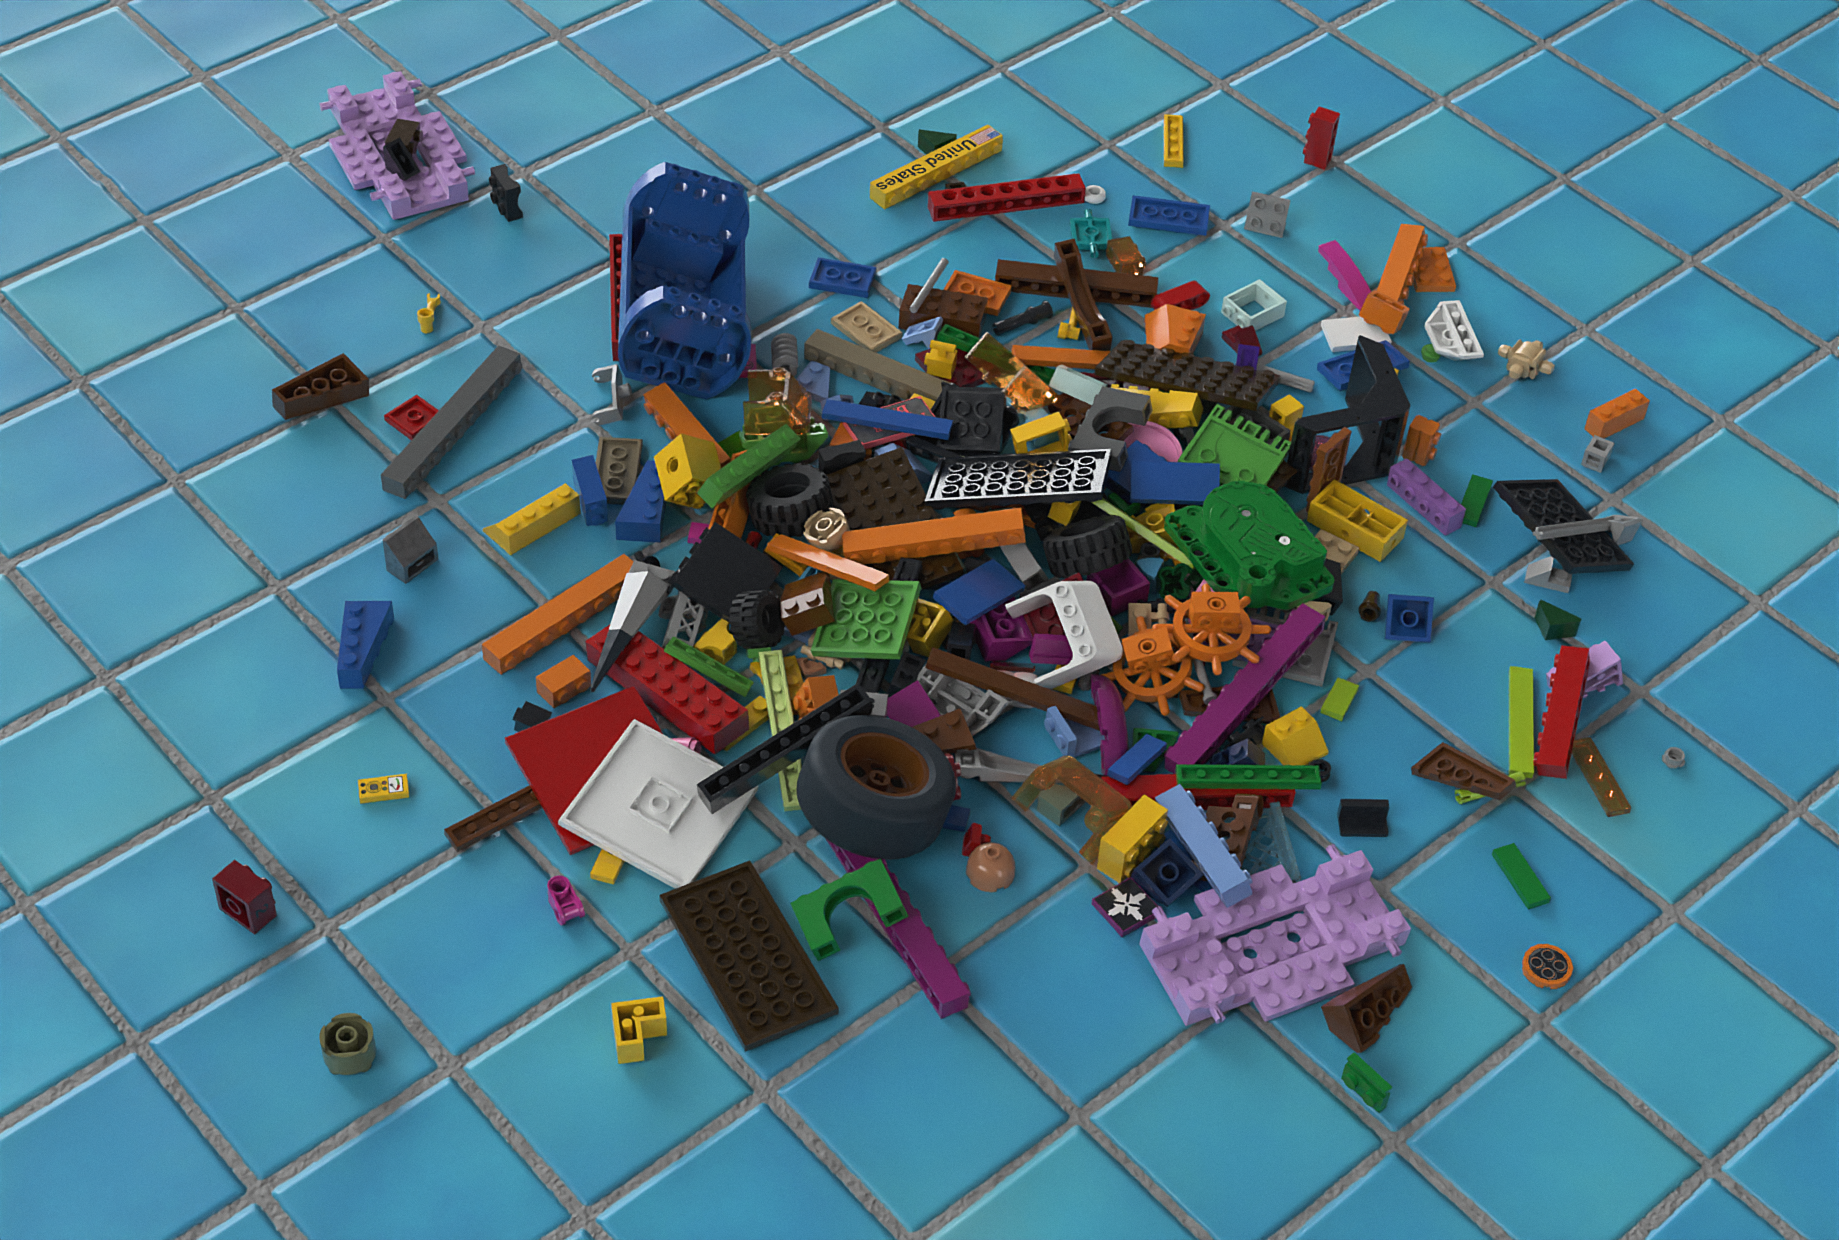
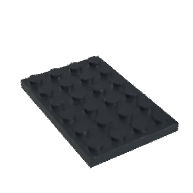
M1558 479L1497 481L1493 487L1499 494V497L1511 507L1512 512L1518 515L1524 522V525L1532 532L1539 526L1593 519ZM1605 531L1538 540L1548 549L1550 555L1556 558L1562 565L1563 570L1569 574L1629 571L1634 565Z

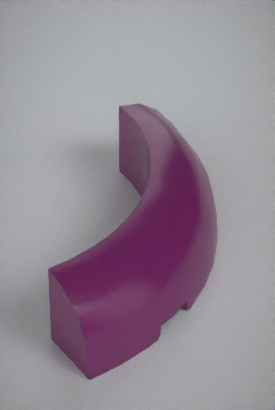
M1091 674V698L1097 706L1100 734L1104 735L1105 740L1100 741L1101 773L1107 775L1108 769L1129 750L1126 717L1120 691L1114 682L1104 675Z

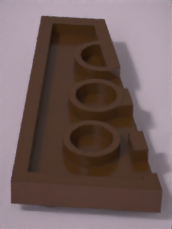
M960 708L912 727L931 739L947 754L957 753V750L968 748L969 751L977 749Z
M1444 742L1411 767L1412 775L1497 800H1501L1516 788L1514 779Z

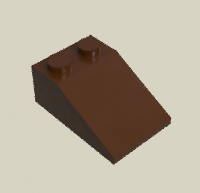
M820 572L785 585L780 600L781 619L792 636L835 621L830 576L828 573Z

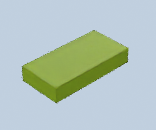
M1338 677L1321 707L1320 713L1342 721L1358 692L1359 685Z

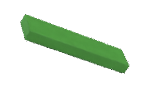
M672 637L664 649V652L743 697H746L754 683L752 680L676 637Z

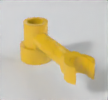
M428 293L427 308L417 311V319L423 333H431L433 331L434 311L441 303L440 294L436 298H430V293Z
M1073 306L1069 323H1060L1057 338L1078 340L1080 328L1076 327L1078 320Z

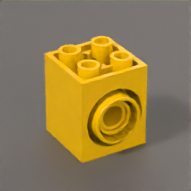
M681 433L654 456L665 501L699 509L706 502L697 492L707 478L720 470L721 466L714 442Z

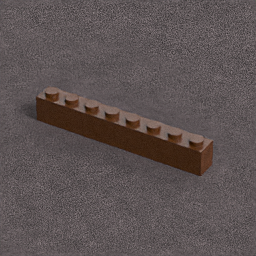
M998 259L995 281L1011 285V292L1069 299L1057 266ZM1084 269L1087 283L1095 302L1152 308L1151 301L1157 295L1158 277Z

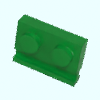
M1354 1052L1346 1059L1348 1062L1345 1064L1341 1079L1348 1088L1361 1096L1368 1106L1373 1107L1380 1113L1387 1106L1390 1096L1389 1091L1392 1089V1086Z

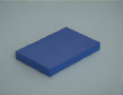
M818 257L809 280L808 288L868 298L877 267Z

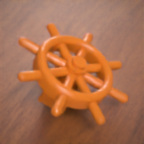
M1209 584L1202 585V592H1192L1191 598L1183 603L1171 595L1165 596V602L1176 610L1173 623L1154 624L1152 631L1167 627L1168 633L1173 634V638L1180 648L1172 655L1173 662L1177 663L1189 655L1200 661L1211 662L1215 675L1222 673L1221 662L1232 660L1239 655H1242L1252 663L1259 662V656L1247 648L1251 634H1269L1271 627L1269 625L1251 624L1248 614L1244 611V608L1251 602L1250 597L1244 596L1239 600L1238 592H1211ZM1188 618L1191 620V624H1183V621ZM1187 633H1199V634H1197V635L1192 639V638H1190V637L1188 636ZM1228 634H1241V635H1240V637H1239L1237 640H1235L1234 638H1232V637L1229 636ZM1205 641L1209 643V646L1203 645L1201 643ZM1218 641H1222L1226 646L1219 647Z
M1139 616L1136 619L1139 631L1127 638L1121 639L1124 651L1123 656L1113 663L1112 672L1101 675L1106 676L1112 681L1116 680L1121 690L1127 694L1123 699L1125 712L1134 700L1142 702H1158L1161 714L1167 716L1170 713L1167 699L1179 693L1185 686L1197 692H1202L1205 687L1202 683L1190 678L1192 660L1195 658L1187 655L1177 663L1172 661V655L1174 654L1172 647L1177 651L1180 648L1176 644L1173 634L1168 633L1167 627L1152 631V629L1147 628L1145 618ZM1127 660L1129 667L1124 668L1125 662ZM1181 663L1179 672L1167 667ZM1141 674L1135 684L1127 679L1129 676ZM1163 675L1172 680L1163 685L1161 676ZM1149 678L1152 679L1154 688L1144 687Z

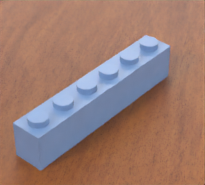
M1181 784L1155 797L1157 803L1168 809L1166 819L1168 825L1226 908L1252 895L1250 884L1253 881L1246 869L1243 871L1240 869L1241 864L1234 853L1230 855L1228 852L1230 849L1223 837L1218 838L1216 827L1212 821L1209 823L1206 821L1207 816L1202 807H1196V801L1189 790L1186 792Z

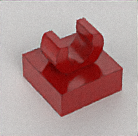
M973 822L964 834L962 855L969 857L977 846L991 842V836L981 834L982 825Z

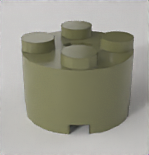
M343 1013L331 1018V1022L326 1027L325 1025L322 1027L319 1036L323 1059L329 1071L336 1075H352L368 1071L376 1056V1044L370 1022L362 1019V1016L356 1013Z

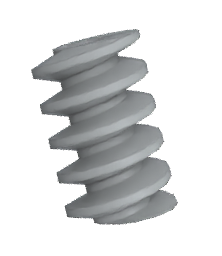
M789 333L776 335L771 341L772 371L777 377L782 379L794 377L797 374L798 368L797 339Z

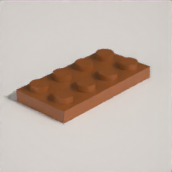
M1346 427L1342 428L1338 433L1335 432L1316 451L1317 459L1313 466V478L1309 484L1311 488L1306 499L1308 502L1306 512L1309 511L1310 502L1334 479L1341 482L1352 432Z

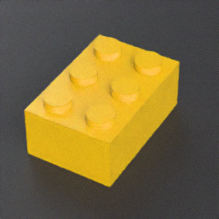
M1143 795L1101 838L1097 869L1118 883L1123 882L1127 877L1130 878L1134 869L1151 855L1155 847L1159 848L1165 841L1166 836L1164 832L1168 824L1166 820L1168 809Z

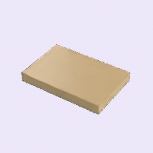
M862 301L831 318V324L859 346L876 353L902 338V332Z

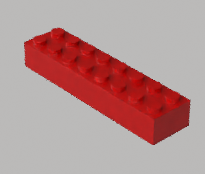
M610 625L585 641L588 661L596 667ZM640 631L634 635L607 672L609 677L625 689L634 686L644 703L687 735L695 737L696 740L701 742L702 746L714 755L749 730L748 709L683 662L664 652L661 646Z

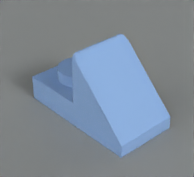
M940 316L909 326L902 338L903 342L908 345L923 341L926 347L930 349L931 340L938 341L937 336L941 330L943 318Z

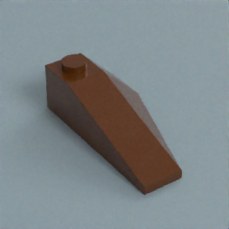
M1400 964L1334 997L1321 1006L1329 1030L1356 1053L1363 1052L1380 1037L1379 1031L1383 1026L1388 1025L1391 1020L1389 1018L1394 1008H1399L1411 990L1412 985L1405 965Z

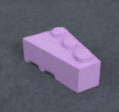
M1606 641L1589 648L1590 666L1583 698L1587 697V692L1596 689L1598 692L1605 691V686L1615 683L1619 686L1623 684L1621 659ZM1554 667L1546 673L1547 686L1551 691L1550 677L1552 673L1556 672Z

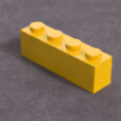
M1117 384L1111 385L1113 389L1150 396L1153 411L1148 419L1149 422L1157 423L1166 429L1196 427L1199 424L1203 406L1198 393L1170 390L1169 393H1164L1154 388H1151L1150 391L1138 390L1136 386H1129V389L1120 388Z
M565 483L504 520L483 528V532L509 555H512L581 514L580 496Z

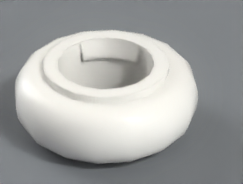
M1097 185L1086 187L1084 199L1086 202L1099 204L1105 200L1106 191L1102 187Z

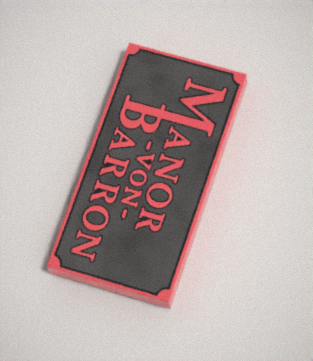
M921 396L881 407L883 409L935 417ZM843 422V426L854 441L860 440L864 449L915 435Z

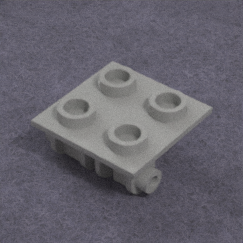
M1252 191L1244 229L1282 238L1291 200Z

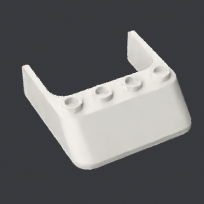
M1060 581L1005 605L1011 617L1016 618L1051 602L1054 603L1072 649L1073 658L1068 665L1034 679L1035 684L1053 689L1112 664L1123 656V646L1101 591L1093 581Z

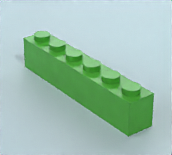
M787 424L783 425L708 477L697 494L713 509L754 480L755 477L760 476L762 472L788 456L801 438Z

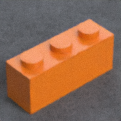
M1635 388L1590 410L1584 429L1593 437L1596 435L1605 439L1643 420L1650 400Z

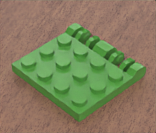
M1217 404L1186 447L1178 462L1220 464L1219 486L1232 481L1260 483L1266 486L1283 460L1288 456L1291 442L1285 439L1279 449L1277 448L1282 441L1280 436H1277L1271 445L1265 443L1270 437V431L1266 429L1258 439L1257 437L1262 427L1250 420L1240 430L1244 418L1239 416L1233 425L1229 424L1228 421L1232 417V411L1227 410L1224 414L1225 407Z

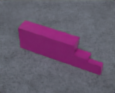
M1034 634L1029 657L1031 663L1068 665L1073 658V652L1066 635Z

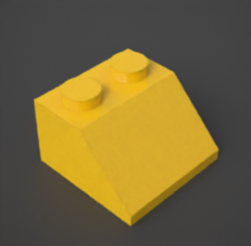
M1302 706L1265 726L1262 745L1282 765H1310L1314 760L1328 755L1329 751L1317 721Z

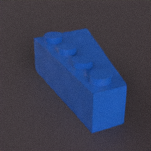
M647 460L615 521L616 540L661 543L667 501L664 499L655 461Z
M345 601L337 664L340 689H364L373 669V662L381 651V644L383 640H386L388 629L394 622L392 601Z

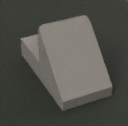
M1615 514L1604 517L1608 519V522H1611L1607 532H1612L1613 541L1617 545L1630 542L1642 523L1641 517Z
M1550 556L1528 564L1524 583L1568 593L1572 574L1562 569L1553 568L1554 557Z

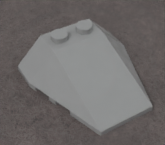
M925 666L917 677V680L940 715L959 708L961 709L972 736L995 721L1008 704L1006 699L989 689L984 693L971 684L926 669Z

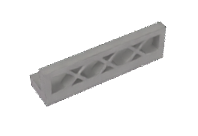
M678 591L663 640V649H665L672 637L677 638V633L686 631L690 639L689 642L680 640L693 647L704 607L700 604L692 606L688 600L689 597ZM691 613L695 621L687 624L683 615Z

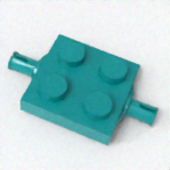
M1088 208L1084 210L1085 217L1070 218L1071 239H1075L1079 250H1090L1092 258H1094V254L1095 258L1099 256L1098 250H1113L1109 218L1093 217L1092 210L1089 209L1088 213Z

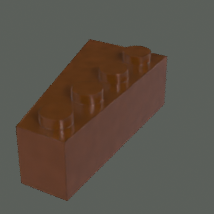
M342 353L272 389L273 408L287 420L369 396V378Z

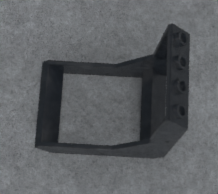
M1359 335L1345 396L1348 408L1297 419L1287 463L1297 470V475L1284 487L1301 494L1309 493L1311 488L1309 484L1314 472L1309 473L1317 434L1339 430L1344 427L1356 426L1363 442L1347 465L1344 466L1340 483L1348 485L1389 476L1391 466L1395 465L1398 461L1411 405L1383 344Z

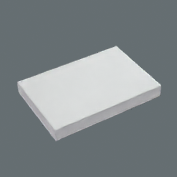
M1362 317L1321 321L1322 330L1332 352L1355 350L1359 335L1376 342L1387 340L1391 344L1392 341L1389 334L1383 332L1381 327L1366 323Z

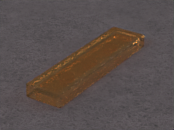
M1587 737L1574 740L1572 755L1606 815L1612 817L1630 813L1631 806L1592 738Z

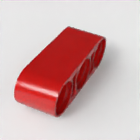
M1194 280L1156 295L1151 301V307L1156 310L1169 304L1194 310L1205 305L1210 298V294L1202 285Z

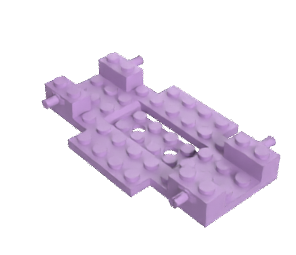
M401 71L383 75L384 88L354 96L351 95L346 85L327 89L329 101L319 103L321 111L331 109L345 134L329 139V145L354 190L374 185L377 192L370 193L371 200L381 199L393 220L469 200L465 177L475 175V170L473 166L465 169L457 166L458 163L466 162L467 156L441 112H431L421 116L415 106L412 88L422 87L420 78L408 81ZM397 119L420 122V128L423 131V140L417 145V150L427 167L423 166V163L419 161L416 153L413 154L412 158L421 172L406 181L401 180L397 173L392 174L385 168L383 146H385V140Z
M1335 844L1329 845L1326 851L1332 860L1319 865L1315 876L1294 884L1282 864L1250 875L1253 881L1250 884L1253 894L1228 908L1223 904L1214 889L1195 895L1194 902L1203 916L1192 920L1188 912L1173 918H1167L1161 906L1154 908L1152 913L1158 923L1143 928L1139 945L1185 1026L1209 1017H1213L1215 1023L1219 1024V1022L1221 1023L1226 1019L1223 1012L1252 1001L1266 1022L1352 989L1355 983L1345 969L1348 965L1388 950L1392 957L1399 956L1402 953L1399 946L1406 943L1411 928L1399 909L1389 912L1370 882L1374 869L1362 850L1349 855H1341ZM1298 911L1290 919L1281 922L1275 921L1268 927L1259 930L1253 929L1246 935L1238 938L1231 937L1224 943L1220 942L1221 938ZM1296 933L1300 936L1301 940L1296 943L1289 941L1287 934ZM1248 948L1256 951L1257 957L1250 959L1244 955L1243 951Z

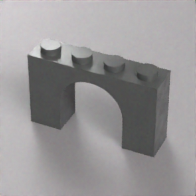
M1102 386L1099 394H1096L1094 397L1093 405L1087 410L1082 425L1078 426L1076 436L1070 441L1068 451L1111 449L1112 458L1109 470L1121 472L1128 458L1126 442L1102 437L1097 432L1106 424L1118 421L1145 426L1153 411L1150 396Z

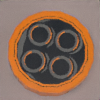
M1537 944L1525 952L1522 960V971L1528 981L1535 986L1558 989L1565 986L1570 980L1573 964L1567 953L1559 947L1550 944Z

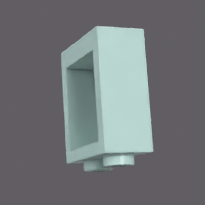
M1259 279L1225 296L1221 313L1242 329L1253 325L1255 331L1284 317L1287 301ZM1255 300L1265 308V310L1250 316L1240 307Z
M1061 364L1056 367L1049 386L1093 405L1095 395L1099 394L1102 386L1107 387L1108 384Z

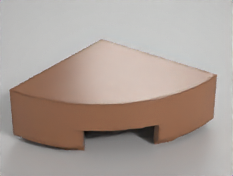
M808 658L796 659L804 680L807 677H817L826 674V667L818 661L817 663L808 660Z

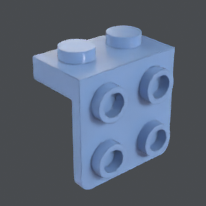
M1056 706L1047 708L1046 719L1044 720L1045 728L1066 760L1100 749V741L1105 740L1104 735L1100 734L1099 730L1063 718Z

